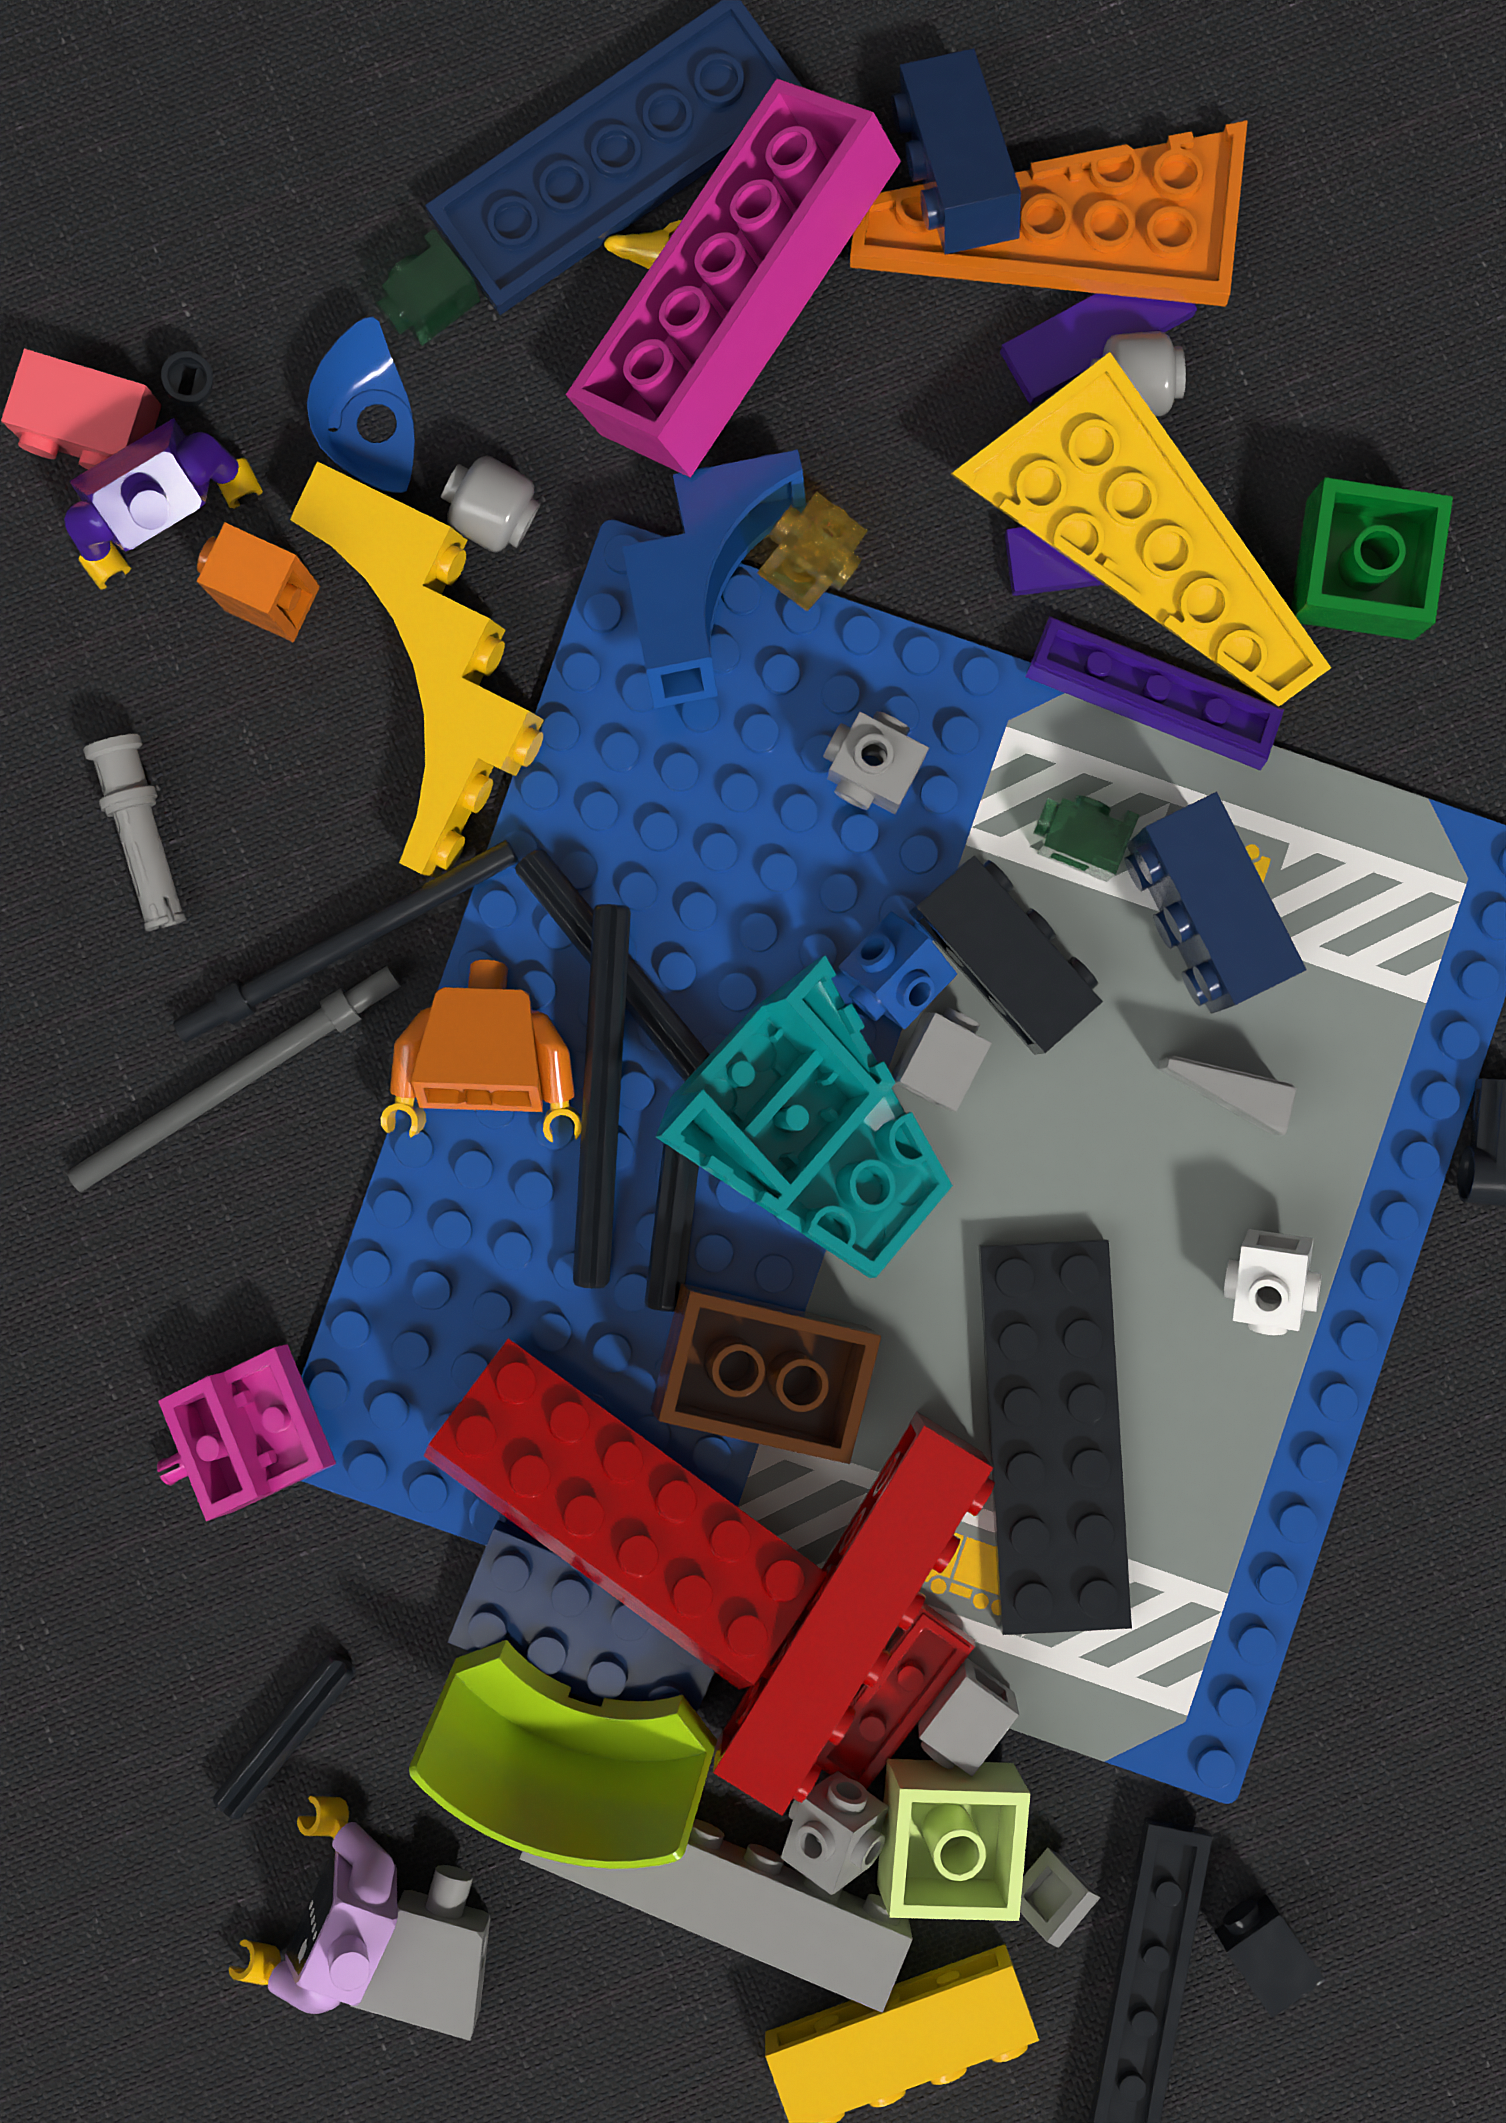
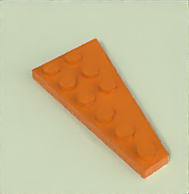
M1248 120L1226 124L1224 132L1193 137L1191 131L1170 135L1167 143L1138 149H1133L1128 144L1031 163L1030 170L1015 173L1021 190L1020 237L950 254H944L937 229H926L920 202V191L925 190L923 184L881 192L853 233L850 268L1226 307L1231 292Z

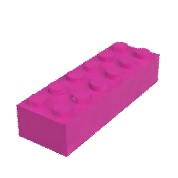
M780 79L775 80L566 393V396L601 436L691 478L901 161L874 112Z

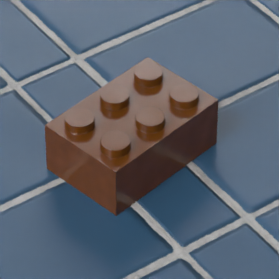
M681 1283L651 1410L660 1422L850 1464L881 1335L867 1326Z

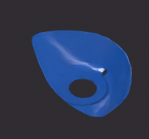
M367 317L356 322L341 335L321 360L309 387L307 409L310 428L320 448L340 468L360 481L382 491L403 493L407 491L414 460L415 437L413 415L407 393L390 355L381 325L374 317ZM374 404L390 408L397 420L394 434L387 441L381 443H371L365 440L359 434L357 428V419L360 413L366 407ZM329 428H336L337 431H336V432H330L328 429H329Z

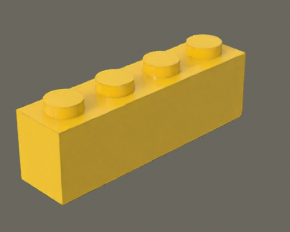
M1006 1944L894 1984L883 2013L851 2000L766 2031L765 2057L789 2123H837L844 2117L847 2111L866 2104H870L872 2107L890 2105L901 2099L907 2089L930 2081L934 2085H942L955 2081L965 2074L967 2067L991 2059L994 2062H1006L1015 2059L1028 2049V2045L1038 2042L1039 2038Z

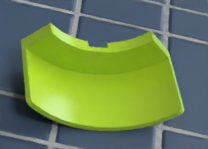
M507 1640L455 1659L409 1766L411 1778L425 1793L448 1812L479 1832L510 1847L561 1863L595 1868L628 1869L664 1865L676 1862L683 1857L717 1743L716 1737L683 1695L655 1701H622L604 1698L601 1707L587 1704L568 1697L571 1687L537 1669L521 1656Z

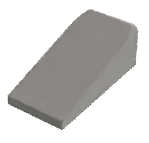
M1176 1056L1164 1057V1059L1159 1060V1071L1270 1134H1286L1297 1088L1293 1087L1294 1084Z

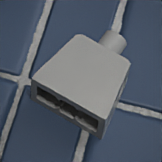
M440 1865L435 1868L428 1895L413 1890L403 1891L397 1904L398 1919L392 1936L361 2002L357 2006L351 2005V2007L471 2040L481 2008L490 1915L485 1911L465 1906L473 1876L469 1872L450 1865Z

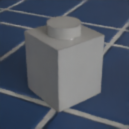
M946 1007L942 1016L937 1013H923L891 1075L896 1082L895 1084L944 1110L957 1112L992 1043L976 1035L980 1027L978 1022L956 1010Z
M966 1658L918 1721L919 1738L923 1740L921 1743L922 1748L941 1766L952 1769L954 1765H957L970 1776H973L1018 1718L1019 1711L1015 1693Z

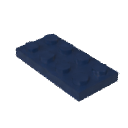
M497 1520L447 1642L469 1652H474L507 1640L521 1656L537 1669L571 1687L570 1693L602 1705L604 1698L622 1701H655L683 1695L697 1713L715 1672L530 1534Z

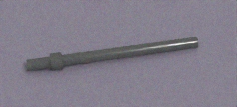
M387 965L348 991H345L342 987L320 1001V1009L68 1170L69 1180L79 1192H83L334 1029L342 1033L362 1020V1011L400 988L401 984L398 978Z

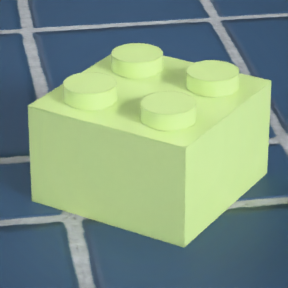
M887 1759L883 1803L888 1805L889 1809L881 1829V1834L885 1837V1843L879 1854L877 1886L889 1918L1019 1921L1030 1791L1014 1763L983 1762L975 1774L970 1776L957 1765H954L952 1769H947L934 1760Z

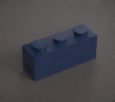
M975 49L900 64L901 93L891 95L892 114L897 133H908L910 139L909 142H906L905 149L912 182L922 180L925 190L920 191V202L926 229H937L944 254L1018 239L1020 237L1021 190Z

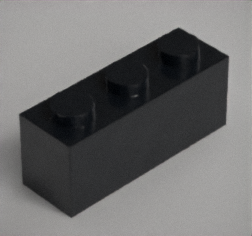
M974 855L910 910L909 913L1034 1055L1044 1054L1103 1002L1093 991L1098 985V981L1079 959L1072 956L1067 961L1050 942L1056 937V934L1037 911L1030 908L1024 912L1008 893L1014 887L1004 872L990 860L982 864Z

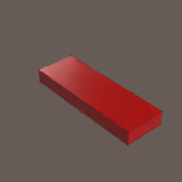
M924 1603L912 1625L906 1631L902 1629L887 1648L891 1656L876 1684L872 1688L862 1684L850 1706L856 1710V1714L843 1739L838 1745L827 1741L816 1764L830 1775L839 1771L846 1777L862 1784L867 1790L886 1765L887 1759L892 1757L975 1648V1639Z

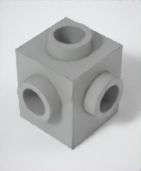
M878 711L873 718L859 712L851 728L843 723L839 724L823 757L833 762L829 769L828 780L837 784L834 791L837 796L865 810H868L871 803H874L896 814L926 757L929 747L908 737L910 728L898 719ZM865 756H875L882 764L870 766L862 758Z
M836 1771L813 1787L802 1803L797 1800L793 1801L789 1811V1818L793 1822L781 1858L829 1894L833 1895L867 1870L879 1856L885 1843V1837L880 1832L889 1806L870 1794L859 1782Z

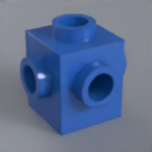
M892 911L838 966L855 986L848 994L849 997L864 1013L875 1021L884 1014L904 1030L957 975V972L927 935Z

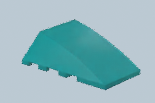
M826 955L816 959L749 1011L671 1096L655 1137L868 1278H876L953 1185L912 1112L905 1113L892 1089L896 1083L884 1061H876L860 1032L865 1026L853 1004L846 1005L832 981L836 973Z

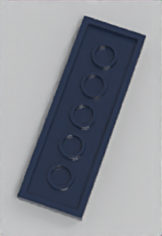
M721 0L427 203L425 207L431 220L497 313L502 315L603 245L606 238L619 234L720 164L776 79L800 87L802 85L742 1Z

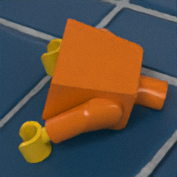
M488 959L471 963L468 988L443 987L435 993L432 1007L421 1010L395 1041L390 1092L396 1097L395 1103L388 1106L380 1118L381 1126L385 1132L390 1133L394 1131L397 1110L406 1111L410 1115L412 1125L409 1135L411 1138L419 1134L425 1126L426 1113L424 1108L542 1112L544 1100L550 1103V1109L547 1111L543 1123L545 1137L550 1142H553L550 1123L552 1119L559 1115H566L574 1121L575 1140L579 1137L581 1133V1118L576 1109L569 1106V1100L575 1095L569 1049L549 1016L541 1011L532 1010L528 992L506 989L508 968L505 964Z

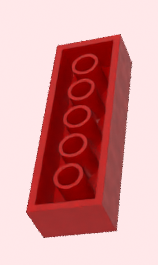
M509 1338L430 1441L424 1453L425 1458L738 1689L755 1684L828 1574Z
M919 1412L915 1413L821 1569L828 1574L755 1684L749 1686L717 1738L714 1774L781 1816L792 1799L802 1803L807 1798L821 1772V1767L816 1762L827 1741L838 1745L855 1717L856 1710L850 1706L862 1684L872 1688L886 1668L891 1653L885 1650L890 1637L897 1626L906 1631L919 1614L926 1598L925 1595L920 1593V1590L932 1569L942 1573L953 1558L960 1543V1538L955 1536L954 1533L966 1512L976 1516L987 1502L995 1482L988 1478L993 1466L982 1451Z

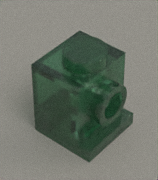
M435 229L424 236L428 246L424 253L420 256L417 254L409 255L393 267L388 276L389 280L382 284L386 296L376 303L383 316L399 335L408 329L421 346L480 302L473 277Z
M1076 795L1073 802L1062 798L1060 802L1047 798L1033 830V834L1043 837L1037 854L1108 882L1117 873L1140 815L1127 810L1119 820L1109 816L1111 812L1109 806L1082 795Z

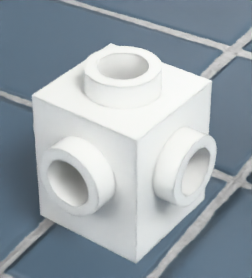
M1248 1229L1241 1245L1240 1261L1229 1259L1225 1277L1224 1298L1235 1299L1233 1321L1248 1323L1250 1330L1266 1335H1283L1287 1333V1329L1300 1330L1305 1310L1317 1312L1322 1273L1310 1272L1314 1238Z

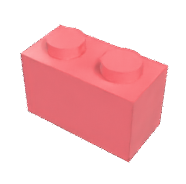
M24 348L1 421L20 439L18 446L22 449L48 459H56L58 452L80 458L79 465L89 470L152 432L162 405L144 384Z

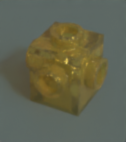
M816 492L801 511L790 505L768 534V537L777 544L757 574L804 610L808 611L830 585L840 590L854 573L862 559L853 552L867 530L850 518L842 508L832 504Z

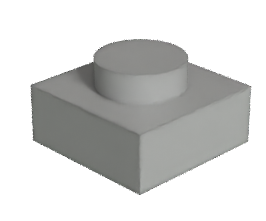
M1047 1847L1023 1876L1020 1913L1046 1942L1059 1948L1100 1897L1060 1854Z

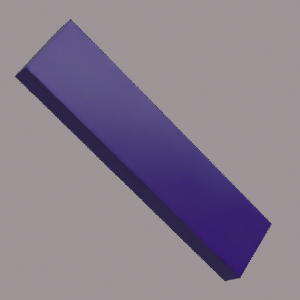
M1050 616L1025 676L1260 771L1269 758L1284 712L1282 708Z

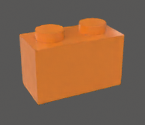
M224 522L218 537L212 536L206 541L197 562V571L200 573L197 582L226 612L291 642L295 641L320 588V585L297 555Z

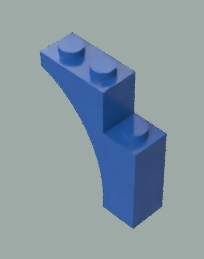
M798 450L767 454L758 458L713 467H702L696 469L691 478L681 473L673 474L683 534L665 538H651L644 542L622 546L654 709L718 696L711 656V634L719 600L730 577L747 554L769 533L788 520L807 511L803 469Z

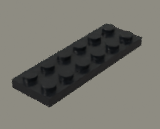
M1109 1240L978 1246L990 1460L993 1466L991 1477L995 1482L992 1495L1000 1631L1002 1635L1132 1629Z

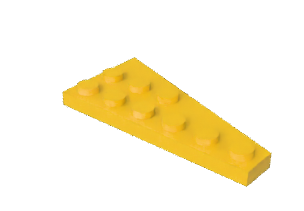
M1111 352L1099 359L950 474L1275 706L1282 705L1331 669L1326 659Z

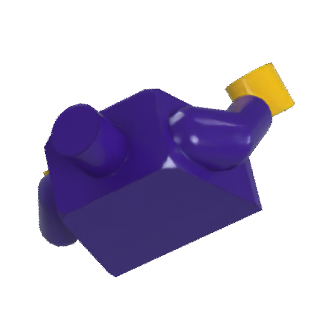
M173 418L72 479L70 484L82 501L71 506L66 512L64 519L65 527L81 554L79 562L101 590L107 587L105 584L106 580L113 574L122 570L126 575L131 570V567L113 543L125 552L129 551L200 509L206 503L210 478L218 484L230 508L240 506L238 499L246 494L254 492L257 495L262 494L263 491L247 459H235L228 450L207 433L196 432L185 436Z

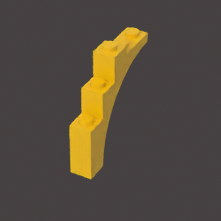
M317 461L290 520L332 546L366 579L393 618L412 661L424 712L425 769L417 816L399 863L420 874L436 878L442 874L444 869L450 870L459 859L465 844V837L461 833L471 812L478 813L485 805L491 793L493 780L489 778L493 767L495 766L514 776H517L521 766L528 767L535 759L541 747L543 733L539 729L544 719L479 686L483 676H490L502 658L505 643L501 639L506 629L490 618L442 595L445 586L452 585L463 570L466 561V551L463 549L468 540L452 527Z

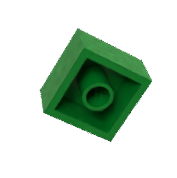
M1325 477L1306 500L1291 611L1300 624L1415 640L1433 626L1436 622L1453 496Z

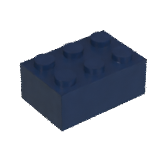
M1217 791L1145 826L1126 844L1131 853L1124 858L1127 870L1134 884L1141 892L1149 889L1159 909V912L1153 914L1156 928L1168 948L1178 947L1188 967L1187 970L1182 972L1183 981L1189 994L1198 1006L1206 1003L1212 1014L1235 1006L1307 970Z

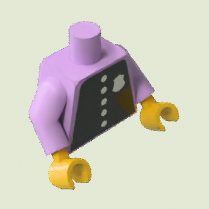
M309 1796L308 1799L314 1804L317 1815L299 1816L297 1826L305 1836H331L334 1839L332 1843L334 1850L285 1953L286 1961L281 1962L280 1952L276 1946L242 1940L239 1944L247 1947L250 1952L249 1965L247 1968L230 1966L229 1974L237 1981L268 1985L271 1993L299 2010L310 2014H319L334 2009L340 2002L352 2006H357L361 2002L397 1923L396 1864L393 1863L392 1857L356 1822L348 1823L349 1811L344 1799L340 1797Z

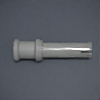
M119 735L89 744L84 747L83 751L85 758L94 762L104 795L99 800L101 811H104L108 817H114L145 921L144 927L146 931L158 929L159 926L165 928L184 922L186 917L180 906L151 807L156 804L158 795L156 788L147 784L138 754V749L142 746L140 735Z

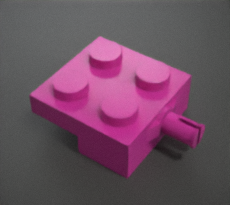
M288 1344L274 1347L223 1373L207 1376L158 1401L178 1453L158 1461L157 1470L161 1472L179 1465L178 1468L161 1475L160 1478L167 1485H172L188 1476L206 1521L235 1512L336 1464Z

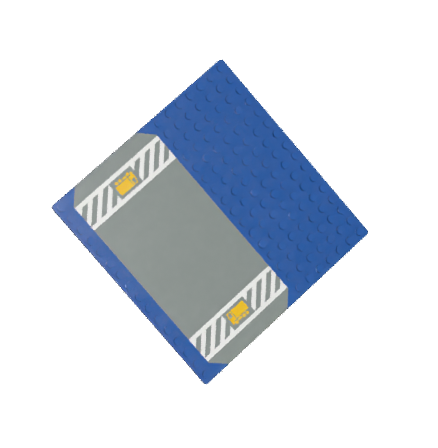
M607 520L600 527L535 715L544 719L539 729L543 733L541 747L533 762L528 767L521 766L517 776L513 775L487 850L507 840L520 862L530 852L542 849L547 852L593 910L599 904H618L629 907L631 917L628 954L709 1054L716 1049L751 1009L816 959L826 955L836 973L832 981L846 1005L853 1004L865 1026L860 1032L876 1061H884L891 1074L923 1013H937L942 1016L946 1007L978 1022L980 1027L976 1035L990 1041L992 1044L957 1112L944 1110L897 1084H894L892 1087L905 1113L912 1112L953 1186L876 1278H868L699 1166L685 1284L867 1326L881 1335L851 1463L846 1464L660 1422L651 1410L674 1312L650 1309L646 1307L644 1302L663 1142L655 1136L671 1096L685 1081L626 1008L610 1281L604 1288H582L575 1286L573 1283L581 1133L575 1140V1124L570 1117L559 1115L552 1119L550 1127L552 1129L553 1142H550L543 1132L544 1117L550 1109V1103L544 1100L542 1112L424 1108L426 1113L425 1126L419 1134L410 1138L411 1117L406 1111L397 1110L395 1129L386 1135L301 1376L336 1464L301 1481L487 1546L497 1520L521 1529L424 1457L430 1441L509 1338L815 1565L822 1568L916 1412H919L982 1451L991 1464L978 1246L1109 1240L1132 1629L1002 1635L999 1617L992 1492L976 1516L966 1512L954 1533L955 1536L960 1538V1543L953 1558L942 1573L931 1570L921 1587L920 1593L926 1596L924 1603L975 1639V1648L967 1658L1015 1693L1019 1716L1009 1729L1206 1798L1230 1804L1239 1796L1475 1090L1476 1079L1479 1078L1506 997V825L1274 745L1261 771L1026 678L1025 676L1031 663L1029 661L742 563L738 565L730 577L720 597L714 616L711 634V656L718 696L654 709L622 546L644 542L651 538L665 537L617 520ZM877 711L888 714L910 728L908 737L929 747L926 757L896 814L874 803H871L868 810L854 806L834 793L837 784L828 780L829 769L833 762L823 757L839 724L843 723L851 728L859 712L873 718ZM865 756L862 758L870 766L882 764L875 756ZM1217 791L1307 970L1235 1006L1211 1014L1206 1003L1198 1006L1189 994L1182 977V972L1187 970L1188 967L1178 947L1168 948L1161 938L1153 919V914L1159 912V909L1149 889L1141 892L1136 887L1127 870L1124 858L1131 854L1126 844L1145 826ZM974 855L982 864L990 860L1004 872L1014 887L1008 893L1024 912L1030 908L1037 911L1054 930L1056 937L1050 942L1067 961L1072 956L1079 959L1098 981V985L1093 991L1103 1002L1044 1054L1034 1055L909 913L910 910ZM517 862L474 886L438 990L443 987L468 988L470 964L474 961L488 959L505 964L508 968L506 989L528 992L532 1010L541 1011L549 1016L569 1049L575 1094L569 1100V1106L576 1109L582 1122L590 964L515 871V867L519 863ZM891 911L927 935L957 972L955 978L905 1030L884 1014L875 1021L864 1013L848 995L855 986L838 967ZM1176 1056L1294 1084L1293 1087L1297 1088L1286 1134H1270L1159 1071V1060L1164 1059V1057ZM1248 1229L1314 1238L1310 1272L1322 1273L1317 1312L1305 1310L1299 1331L1287 1329V1333L1283 1335H1266L1250 1330L1248 1323L1233 1321L1235 1299L1224 1298L1225 1277L1229 1259L1240 1261L1241 1245ZM897 1626L885 1650H887L902 1628Z

